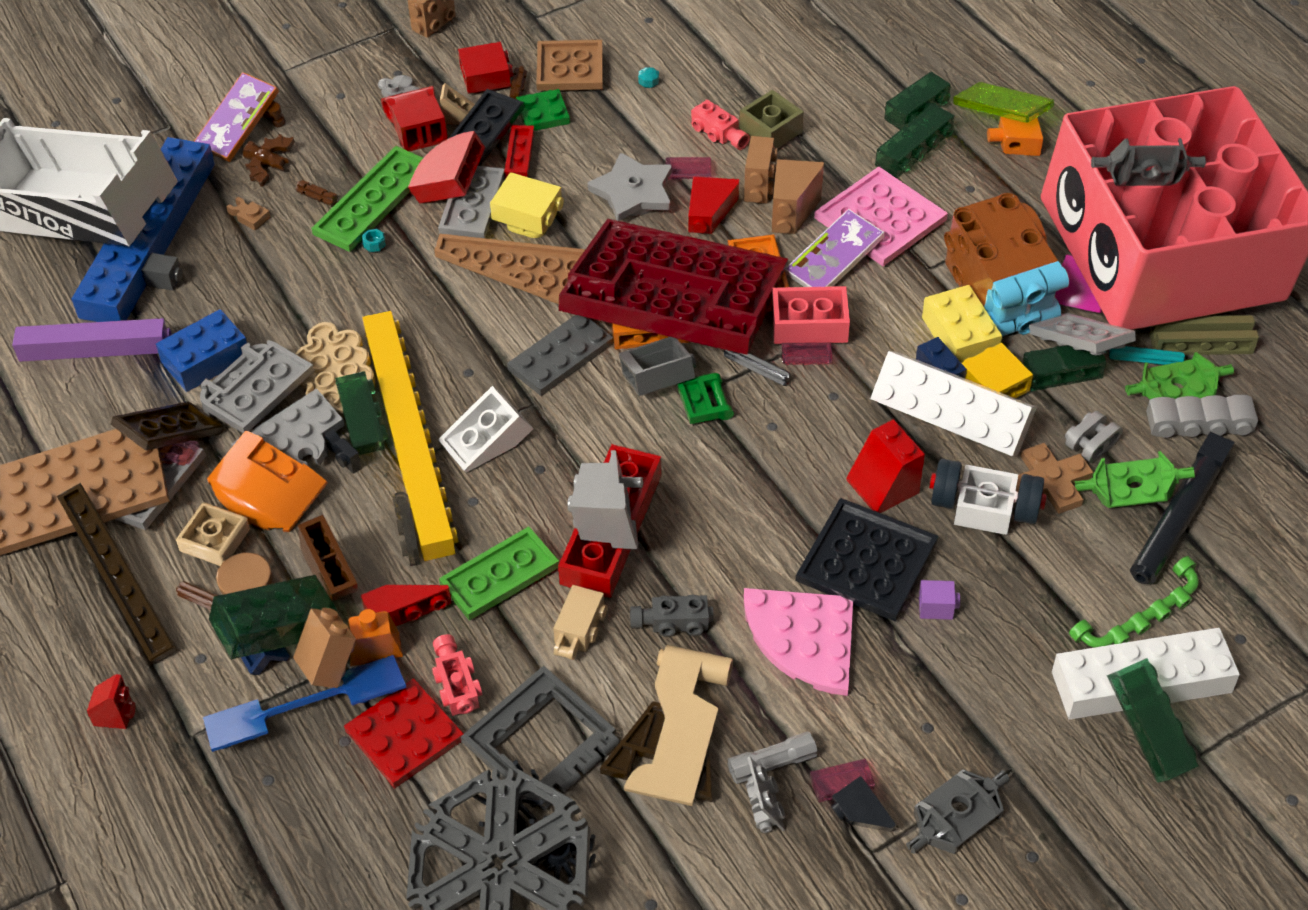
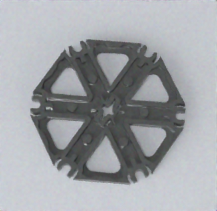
M509 768L508 776L504 780H500L498 769H493V781H490L491 772L488 769L428 804L430 808L438 812L434 814L431 810L424 809L423 813L430 818V822L427 825L423 826L417 822L415 823V827L423 835L416 834L412 830L406 900L409 901V907L412 910L423 906V910H454L480 894L479 910H512L513 891L545 910H569L573 903L584 907L585 902L576 893L582 894L588 899L590 827L587 826L588 822L585 818L577 822L573 821V817L581 812V809L571 798L517 769L518 774L516 778L515 771ZM532 792L554 805V813L517 834L518 800L522 793ZM479 793L487 795L484 837L451 817V812L456 806ZM566 843H572L577 848L576 876L569 884L561 882L535 867L532 863ZM430 847H439L466 863L428 887L424 885L425 853ZM497 857L501 860L506 859L502 863L503 869L500 871L496 867L491 868L495 865L494 859Z

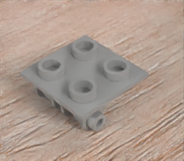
M749 756L747 758L752 776L747 779L746 789L750 804L752 805L756 827L760 829L761 833L770 832L772 826L775 825L784 831L782 819L786 816L782 804L779 801L777 802L775 794L779 792L777 783L773 776L767 775L762 764L758 765Z

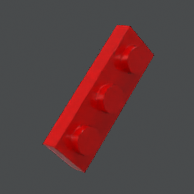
M511 126L504 171L505 178L508 177L510 172L528 177L534 139V126Z

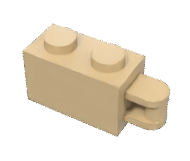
M572 585L553 628L555 641L554 655L574 660L578 650L586 652L589 644L595 642L598 634L597 625L599 621H604L607 613V605H604V593Z

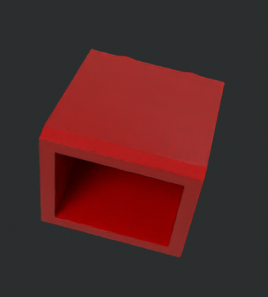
M893 419L871 431L846 480L871 510L882 513L919 494L925 454Z

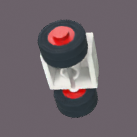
M940 459L937 473H932L929 486V489H933L931 502L934 506L953 509L956 494L960 492L954 525L1007 535L1013 503H1016L1015 521L1036 524L1039 509L1044 510L1047 494H1043L1045 481L1043 477L1023 474L1019 491L1017 492L1015 490L1018 474L965 465L963 479L959 481L962 467L961 462Z

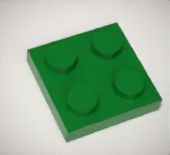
M559 89L516 97L517 100L524 102L525 108L520 113L524 125L534 126V131L570 124V117Z

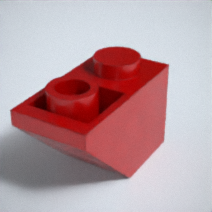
M115 674L94 688L87 709L93 726L127 729L129 719L134 717L136 705L131 699L129 687L126 686L122 675Z

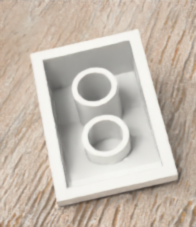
M492 386L438 440L467 473L515 447L534 428L510 401Z

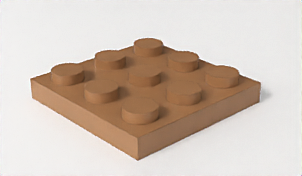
M602 40L538 41L537 91L603 89Z

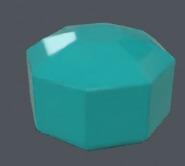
M654 67L641 69L638 75L639 84L645 88L656 86L659 84V71Z
M378 229L368 230L362 235L364 249L370 252L380 251L386 246L384 232Z

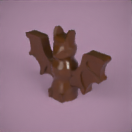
M279 134L275 139L264 138L262 146L249 141L243 149V157L251 160L250 163L245 164L246 170L251 172L249 175L250 180L258 182L260 187L264 186L269 179V175L262 166L269 165L274 169L284 171V164L290 161L272 152L289 151L295 143L294 137L286 138Z

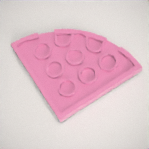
M744 588L745 618L755 643L768 660L794 680L798 678L812 684L814 689L848 696L853 601L837 595Z

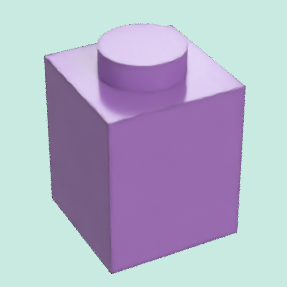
M921 580L919 591L920 619L953 620L954 610L960 607V593L955 592L954 581Z

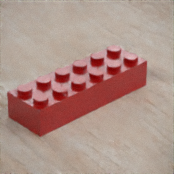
M611 444L603 463H609L611 450L616 451L623 476L643 478L642 488L627 487L631 520L636 522L638 534L662 476L661 456ZM574 528L558 565L559 583L570 588L572 585L601 592L604 593V597L611 598L631 549L612 548L611 543L581 540L577 528Z

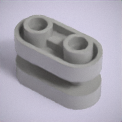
M1099 411L1089 412L1076 427L1072 426L1065 434V445L1073 451H1077L1081 447L1084 448L1082 457L1088 462L1093 463L1115 445L1122 435L1123 428L1114 422L1105 426L1107 420L1105 415Z

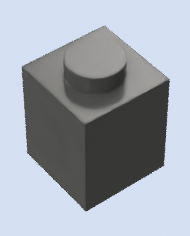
M150 253L141 269L146 286L171 291L174 290L183 276V270L180 268L178 257Z

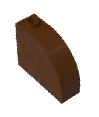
M324 515L299 524L298 533L301 552L326 599L332 603L357 592V581Z

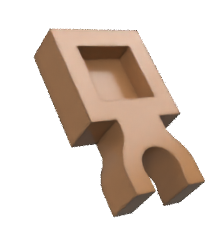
M240 197L235 199L236 207L230 204L226 206L228 214L237 216L238 222L253 230H257L271 217L270 211L253 201L247 205Z

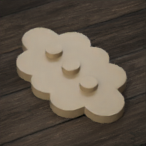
M330 322L318 323L308 332V344L296 352L297 356L313 364L314 372L300 385L306 390V395L318 389L341 418L351 417L357 414L363 405L361 395L370 391L376 382L374 372L369 367L371 364L370 355L363 348V341L358 332L348 329L339 332L337 327Z

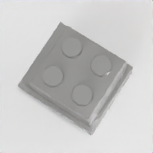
M611 450L609 463H581L579 474H576L574 477L573 495H570L568 498V511L573 515L574 528H577L581 540L611 543L612 548L637 549L636 522L631 520L627 487L642 488L643 478L624 477L616 451Z

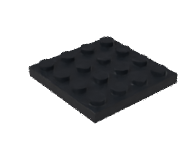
M840 498L799 568L795 581L828 595H837L853 601L855 606L896 622L938 542V535Z

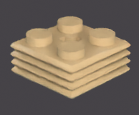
M203 502L179 534L176 542L180 552L221 566L225 560L233 555L249 532L250 527L247 517Z

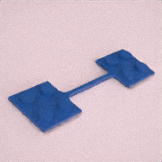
M394 655L346 670L344 677H342L343 685L338 686V688L315 693L265 711L261 710L257 699L203 717L211 751L227 749L232 745L257 739L262 735L268 734L265 721L269 717L337 694H347L351 704L355 705L366 703L371 699L386 694H393L398 690L407 688Z

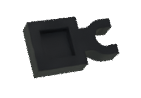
M333 429L325 434V438L329 441L327 447L336 453L335 458L341 467H347L353 474L362 469L358 452L344 438L341 439Z

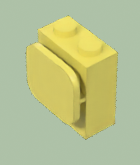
M510 172L490 202L492 220L507 224V228L511 232L530 238L542 237L552 225L557 211H560L563 207L564 198L561 194V187Z

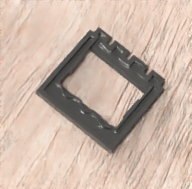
M542 666L461 736V742L492 771L493 769H498L502 780L507 778L509 768L515 771L517 778L518 772L513 762L494 748L554 697L593 732L540 780V782L553 789L557 788L562 793H565L581 779L580 774L576 770L585 775L601 760V756L597 751L606 756L620 743L619 739L615 736L616 729L545 666ZM532 792L523 795V797L542 799ZM544 800L546 802V806L541 808L543 810H546L552 804ZM529 804L532 808L537 806L536 804Z

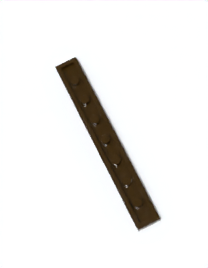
M79 483L57 496L58 500L149 661L154 665L176 652L175 645L83 485Z

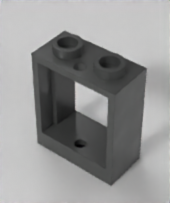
M668 337L618 353L622 374L639 396L695 378V357L692 353H688L684 343H680L677 338Z

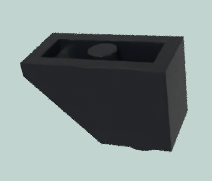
M862 776L832 795L834 804L831 808L840 821L846 819L849 825L888 832L896 829L895 822Z

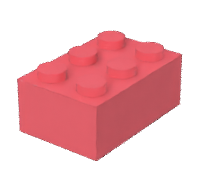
M846 286L773 288L772 320L774 344L848 343L850 319Z

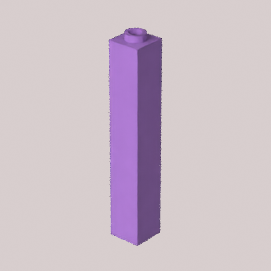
M164 318L23 326L15 328L12 346L19 362L158 354L156 343L171 336L172 333L171 329L166 327Z

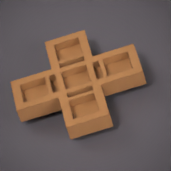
M1045 443L1022 450L1021 458L1030 471L1018 475L1015 491H1019L1023 474L1039 476L1045 480L1043 494H1047L1048 499L1058 514L1082 506L1083 498L1074 486L1075 481L1090 480L1093 476V471L1081 454L1057 461Z

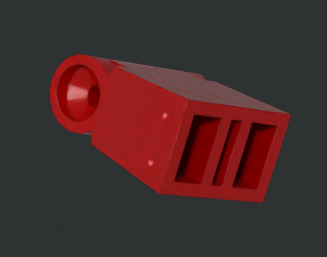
M434 85L381 99L383 111L389 121L394 123L404 150L410 152L438 145L448 139L445 117L436 100Z

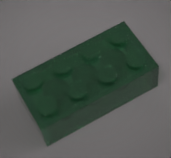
M310 575L214 596L209 621L232 660L298 644L311 609L322 610V608H330L335 610L338 615L339 612L317 576Z

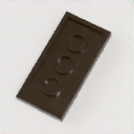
M189 401L113 416L110 424L145 451L219 435L223 429L220 423Z

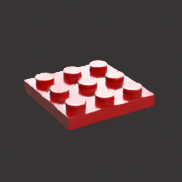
M414 678L406 683L407 688L388 695L344 725L345 732L394 789L461 743V736L463 735L462 731Z

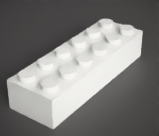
M888 351L870 398L1011 456L1019 454L1037 409L1036 406L896 351Z
M1220 628L1056 654L1052 674L1069 720L1233 693L1240 675Z

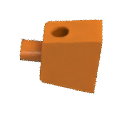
M1036 110L1002 115L999 121V128L987 129L988 142H1000L1002 151L1005 154L1040 156L1043 136Z
M365 609L360 612L359 616L348 619V629L356 638L354 651L349 656L350 666L370 663L394 655L395 658L403 657L399 631L388 612L375 613L371 609Z

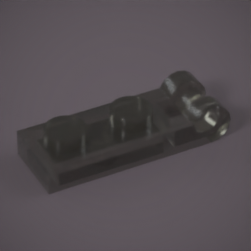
M397 492L393 495L392 500L395 507V515L400 519L396 520L399 536H405V540L400 541L403 557H409L410 566L420 565L409 498L405 492Z

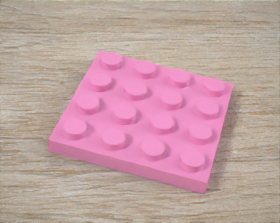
M877 167L816 210L814 218L829 228L842 214L850 209L882 230L885 237L866 255L881 266H885L945 222L948 213L882 168Z

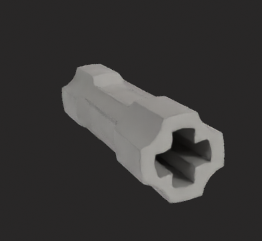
M807 731L755 752H745L728 758L729 772L733 781L738 784L747 781L752 776L747 757L750 756L758 765L762 764L767 772L790 763H799L817 757L816 743L811 733Z

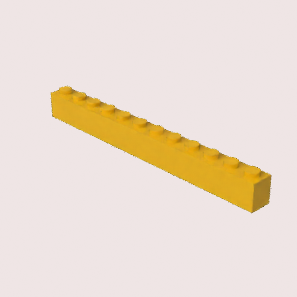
M391 311L364 316L362 319L423 559L424 561L454 555V543H458L455 527L450 528L449 523L453 522L450 507H444L443 504L447 502L444 487L439 488L438 483L442 482L439 467H433V463L437 462L434 448H428L427 445L431 443L428 428L423 429L422 426L426 424L423 409L418 410L417 406H421L418 391L413 392L412 389L416 387L414 375L407 371L411 369L408 355H403V352L406 351L404 338H398V334H401L399 320L393 319Z

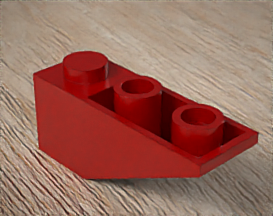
M384 585L361 595L364 610L371 609L375 613L388 612L395 626L417 620L425 614L441 610L447 605L452 604L448 585Z

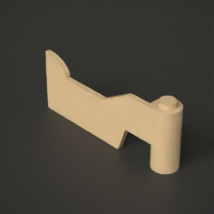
M666 645L665 650L660 649L658 654L657 666L660 667L655 681V690L665 716V721L652 764H644L635 769L627 779L624 791L693 806L718 714V707L694 694L697 680L728 686L732 673L733 658Z

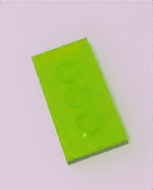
M978 82L953 96V104L1028 123L1054 107V99Z

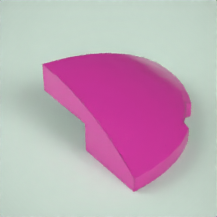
M1066 255L1061 266L1064 267L1068 274L1069 286L1056 291L1055 298L1058 303L1102 313L1098 302L1073 257Z

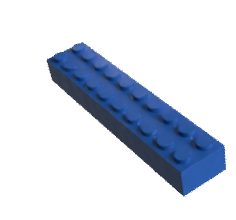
M167 137L161 147V151L178 182L162 203H158L156 199L142 216L146 225L130 246L104 243L71 298L79 319L95 322L127 321L146 287L141 270L150 253L165 254L215 165L210 144Z

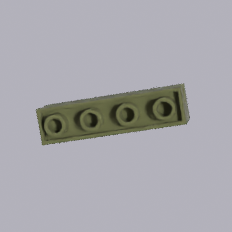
M1253 315L1202 316L1151 326L1149 333L1153 349L1183 352L1185 355H1194L1195 352L1200 355L1254 354L1259 339L1257 330H1253L1255 324Z

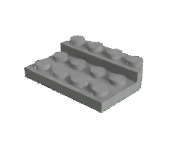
M270 340L267 341V344L253 346L247 343L241 347L243 354L212 382L208 379L202 382L200 400L203 410L210 417L216 416L242 433L245 431L249 432L314 372L313 364Z

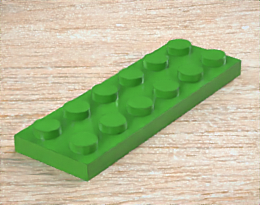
M395 146L311 228L312 234L351 252L363 240L362 235L366 231L372 230L410 192L408 186L423 157Z

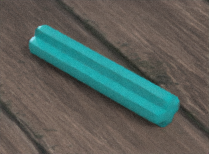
M1132 346L1109 349V358L1113 360L1147 362L1159 365L1184 362L1185 354L1178 351Z

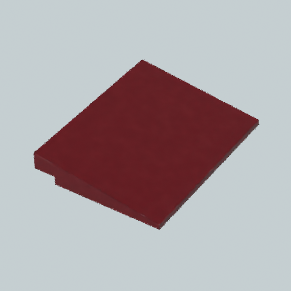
M607 218L568 273V282L559 294L558 311L748 355L772 301V290L778 287L788 265V258Z

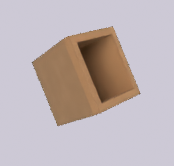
M777 159L773 195L772 233L795 234L821 201L824 162Z

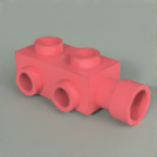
M705 100L691 110L692 127L697 132L702 130L707 133L708 138L712 142L719 141L724 144L730 141L731 145L738 150H743L748 145L750 135L743 130H739V120L721 109L718 105Z
M446 634L437 637L433 641V647L436 655L439 657L435 658L436 667L432 668L436 684L442 683L443 690H439L443 706H449L452 716L467 714L474 709L480 708L478 697L482 696V690L478 679L472 681L470 674L475 672L471 658H465L462 651L456 652L457 645L452 635Z

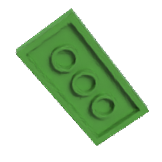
M528 526L440 577L439 582L440 585L449 586L451 599L470 621L556 570L559 560Z

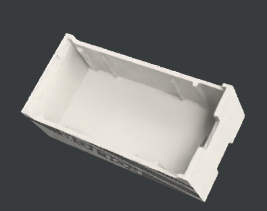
M3 118L0 122V231L130 246L146 225L142 216L155 199L158 203H162L178 181L151 131L142 130L141 134L143 136L135 137L15 126L12 120L8 118Z

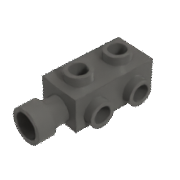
M665 595L652 597V608L630 606L631 628L653 625V632H659L660 635L665 637L672 636L675 632L687 631L689 635L693 636L700 635L703 631H708V623H713V606H708L707 595L672 597Z

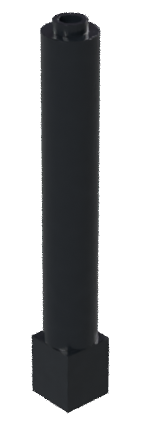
M1213 432L1208 434L1191 466L1194 467L1195 478H1186L1182 481L1130 568L1133 578L1138 583L1153 584L1156 581L1214 480L1219 477L1229 460L1235 442Z

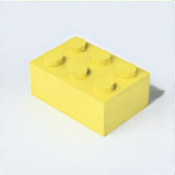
M970 285L924 298L922 313L924 322L934 338L939 337L961 363L965 359L974 357L985 349L1001 343L1002 335Z

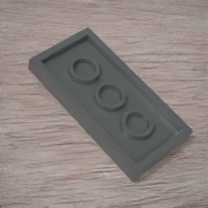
M574 315L509 361L507 367L512 374L542 396L613 345L614 339L613 336L589 318Z

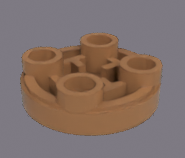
M240 553L231 556L221 564L217 571L216 581L226 601L231 596L260 600L268 594L267 589L272 581V572L269 563L262 556L255 553Z

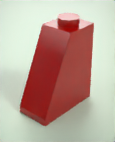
M693 177L688 214L689 233H713L739 199V179Z

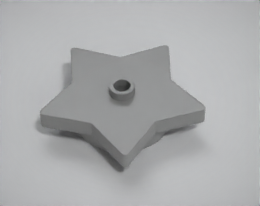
M621 153L611 172L588 182V191L607 200L609 206L613 209L617 221L628 216L644 215L652 210H670V200L664 186L672 173V166L669 164L642 165Z

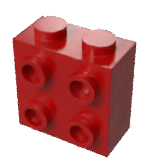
M501 42L458 49L460 69L468 94L486 91V89L493 90L511 86L510 77H513V68L511 64H507L509 63L508 52L503 50Z

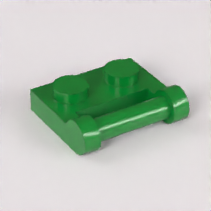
M712 373L697 376L677 384L690 424L719 418L721 420H728L734 416L732 406L728 405L722 389L720 374ZM706 387L712 388L718 406L712 407Z

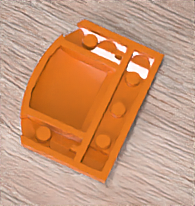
M248 431L241 435L207 478L215 496L228 511L247 517L248 524L269 531L270 528H283V532H290L328 484L324 478L307 465H302L265 442L262 437Z

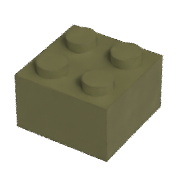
M771 90L740 110L739 130L749 134L750 139L751 136L774 138V148H779L803 132L804 111Z

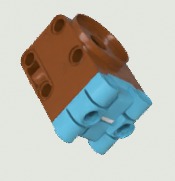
M1003 193L990 199L957 208L953 213L951 230L944 234L947 247L946 266L959 287L970 285L1001 335L1005 336L1017 331L1022 335L1030 333V324L1061 316V308L1055 298L1057 290L1069 286V277L1048 246L1043 225L1036 212L1028 204L1021 203L1018 197L1012 193Z

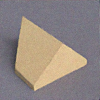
M446 83L442 85L440 104L441 111L445 117V124L459 125L475 104Z

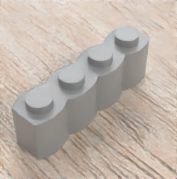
M1213 395L1202 398L1185 396L1176 399L1157 397L1149 400L1146 410L1151 434L1163 438L1177 434L1194 437L1200 434L1208 435L1210 432L1220 436L1226 433L1247 435L1255 431L1258 422L1252 397L1248 395H1232L1229 397Z

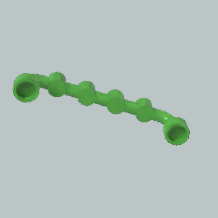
M1189 556L1178 561L1172 568V571L1180 579L1186 577L1187 584L1183 587H1177L1164 599H1158L1145 611L1137 612L1121 626L1113 627L1103 637H1095L1091 634L1094 628L1087 620L1077 623L1069 631V635L1076 643L1083 641L1093 648L1127 643L1131 638L1128 634L1132 631L1142 635L1151 627L1149 622L1151 619L1156 618L1159 622H1162L1171 615L1172 611L1169 608L1176 605L1179 609H1183L1192 601L1190 595L1194 593L1199 584L1198 575L1194 570L1197 564Z

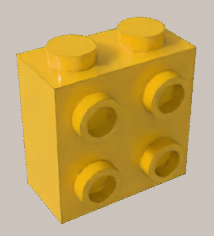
M1003 343L989 347L982 353L969 357L962 362L963 366L967 369L965 377L967 380L1013 398H1017L1030 391L1033 374Z

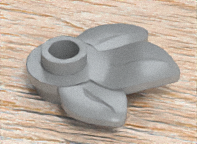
M398 75L394 79L382 78L378 82V87L381 89L384 97L420 89L412 86L413 79L407 75Z

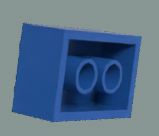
M219 309L156 343L161 363L181 387L188 392L201 385L205 379L210 380L227 369L243 354L241 347L247 344L246 337Z

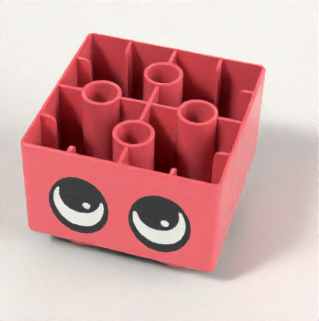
M1231 86L1072 112L1064 115L1042 189L1041 200L1109 324L1130 330L1143 329L1160 324L1282 302L1290 297L1308 258V191L1240 88ZM1127 138L1130 146L1179 145L1178 139L1181 138L1187 156H1204L1206 164L1204 168L1190 167L1189 171L1185 172L1181 181L1171 186H1116L1107 168H1092L1091 159L1092 157L1110 156V153ZM1154 166L1148 167V168L1145 169V170H1146V171H1149V170H1151V168H1153Z

